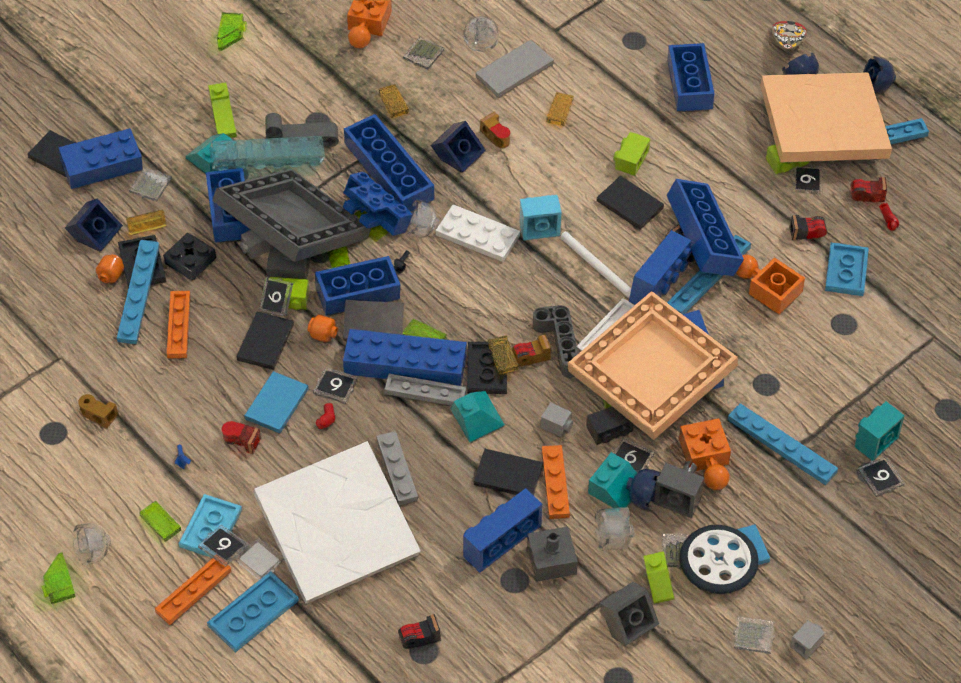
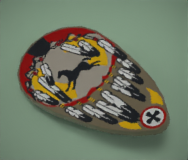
M778 21L772 25V35L776 44L781 49L791 51L802 44L807 35V28L798 22Z

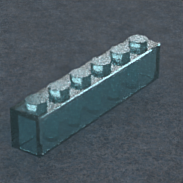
M322 136L212 141L209 148L212 169H218L219 171L228 170L229 168L246 169L247 167L262 169L266 166L280 168L284 165L298 167L302 164L317 166L325 158Z

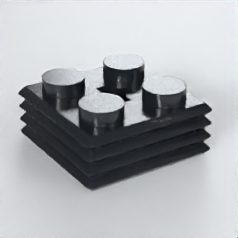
M186 233L163 255L164 264L193 281L217 258L215 254L216 249L190 233Z

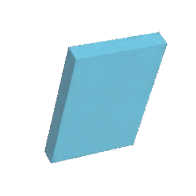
M204 494L179 542V547L214 558L216 555L219 557L217 553L203 543L220 528L230 534L242 512V506Z

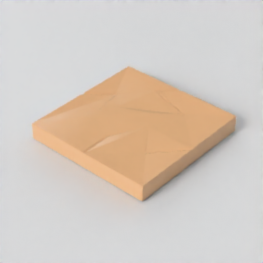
M869 73L762 76L760 87L780 162L890 158L892 147Z
M651 291L568 362V370L655 440L738 366V357Z

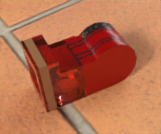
M878 177V181L857 179L851 182V198L853 200L885 202L887 193L886 177Z
M234 421L224 423L221 428L225 443L244 446L247 453L254 454L261 440L259 428Z

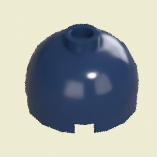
M811 53L809 57L807 54H803L788 63L789 67L787 69L785 67L782 68L784 75H816L819 72V63L814 53Z
M873 56L874 59L870 58L866 63L863 73H869L874 92L881 93L891 87L895 82L896 75L893 65L888 60Z
M642 469L633 478L630 477L628 479L626 489L629 490V498L635 506L646 511L652 509L649 504L650 501L654 502L656 481L661 472L653 469Z

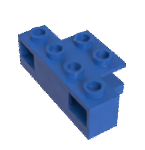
M359 172L349 176L343 192L350 198V200L344 202L343 208L351 215L356 210H361L362 213L366 211L367 214L361 215L359 222L367 229L381 225L393 236L407 231L413 214L406 206L399 203L393 195L386 192L368 174Z

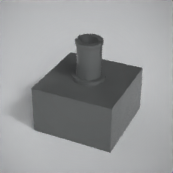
M270 245L266 267L267 279L278 277L307 280L311 257L294 262Z
M690 461L685 462L683 469L665 463L656 481L654 504L692 518L701 500L704 477L694 474L697 466L693 462L691 467H689Z
M568 526L527 534V549L536 582L577 574L578 560Z
M631 582L599 603L612 638L625 646L659 625L647 589L635 582Z

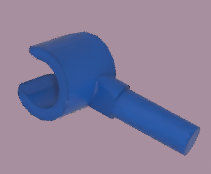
M179 444L177 445L178 457L175 460V464L184 470L185 465L190 464L191 460L184 455L182 445Z

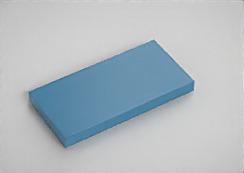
M270 571L207 622V626L236 653L299 601V597Z

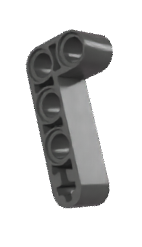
M269 113L265 117L266 143L269 149L334 147L339 142L338 126L333 122L282 125V117L277 113Z
M563 305L535 309L533 312V329L539 333H554L561 373L567 378L575 377L568 370V362L578 354L569 309Z

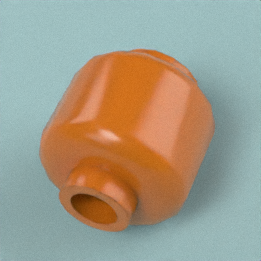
M113 254L105 255L96 267V274L103 283H115L124 271L122 259Z
M317 315L315 318H311L308 324V332H310V336L313 339L329 342L332 338L336 337L338 327H336V322L333 318Z

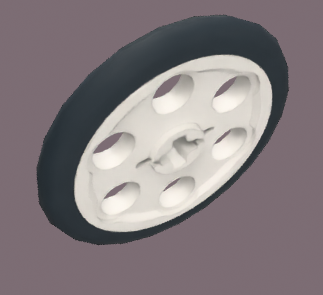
M708 525L691 533L684 541L679 556L681 568L689 581L699 589L715 594L732 593L748 585L755 577L759 563L758 553L752 541L738 529L725 525ZM716 538L719 543L717 545H710L707 540ZM735 543L739 546V549L730 550L728 545ZM700 550L704 553V556L700 558L695 557L693 552ZM723 557V561H716L715 558ZM742 561L745 563V566L737 568L734 562ZM707 568L710 570V574L702 575L699 569ZM727 573L731 578L724 581L720 579L719 575Z

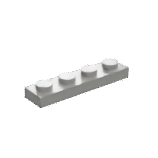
M389 374L384 392L387 395L452 406L455 400L466 395V387Z
M396 431L376 436L398 505L418 501V495Z

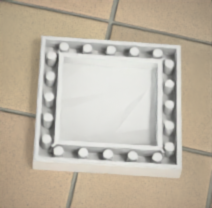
M368 441L254 489V496L305 605L420 554L419 546Z

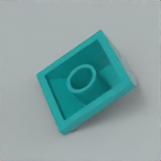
M486 391L469 393L455 400L450 408L469 443L505 425Z

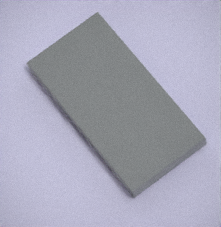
M529 40L477 71L476 78L499 98L553 65L554 60L532 40Z

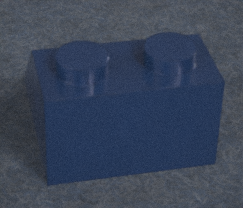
M466 121L454 123L430 145L441 161L459 172H464L486 151Z
M97 198L86 202L66 225L65 229L77 242L100 252L123 225Z

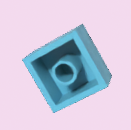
M558 195L520 199L519 224L523 240L560 236L562 212Z

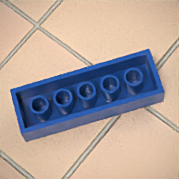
M376 114L344 128L345 145L375 182L380 184L386 192L393 195L399 203L406 206L410 212L435 200L434 184Z
M675 179L666 196L684 236L692 240L690 249H692L700 271L734 276L744 258L709 184Z
M349 329L343 358L344 374L388 379L389 374L461 386L467 356V342Z

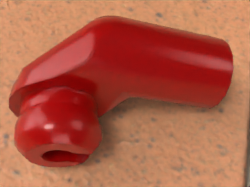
M888 203L881 204L879 208L887 223V228L890 231L896 230L899 227V220L892 213Z
M326 403L323 406L325 414L316 420L318 429L327 428L335 422L332 403Z

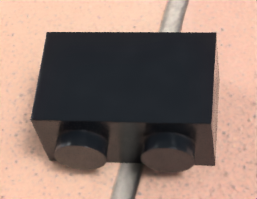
M612 406L587 415L586 427L596 445L608 443L614 438L626 436L633 432V423Z

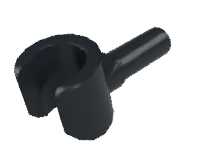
M406 250L400 259L396 258L394 260V269L398 273H402L405 270L406 264L404 261L410 254L409 251Z

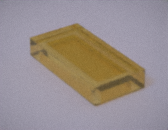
M396 84L378 89L379 95L391 118L409 113V109Z
M556 92L546 122L564 126L574 96Z
M163 209L126 218L129 235L166 226Z
M507 335L489 339L488 346L499 374L518 370V363Z

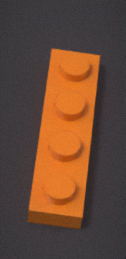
M170 291L167 358H187L190 291Z
M562 445L542 446L549 519L570 518Z
M216 555L155 608V613L171 625L231 573V567Z

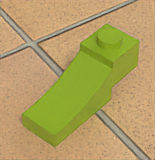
M226 82L208 85L217 134L224 133L230 138L237 137Z

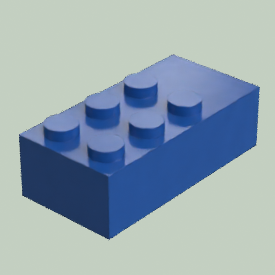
M705 44L669 45L667 62L677 111L713 109L715 93Z
M131 128L59 147L60 161L71 189L143 170L142 156Z
M243 168L206 172L214 241L216 243L240 240L241 234L251 229L212 200L216 188L245 181Z
M671 230L634 275L629 302L636 305L651 291L659 297L666 295L670 285L676 283L680 272H684L689 262H687V259L692 251L690 249L692 240Z
M389 256L315 272V288L326 316L345 312V300L389 302L400 299L401 285Z
M525 488L507 503L499 505L495 512L483 517L479 524L465 531L463 535V557L481 573L524 540L528 533H533L542 526L543 504Z

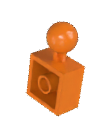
M353 0L347 14L348 30H350L348 40L353 47L359 49L366 47L371 40V34L383 35L392 12L391 0Z
M742 255L744 260L736 274L743 279L752 278L749 295L777 314H781L803 292L805 277L778 259L773 258L760 270L758 262L753 256Z
M720 419L680 426L679 442L686 462L690 461L689 467H691L693 462L697 466L696 471L706 469L703 477L708 488L712 490L725 488L729 483L730 475L724 465H729L731 450Z

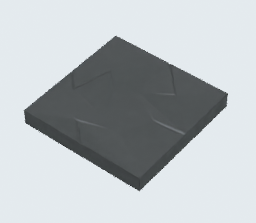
M292 169L216 188L212 200L294 262L366 240L371 231V228L367 229L359 222V217L354 214L351 215L341 204Z

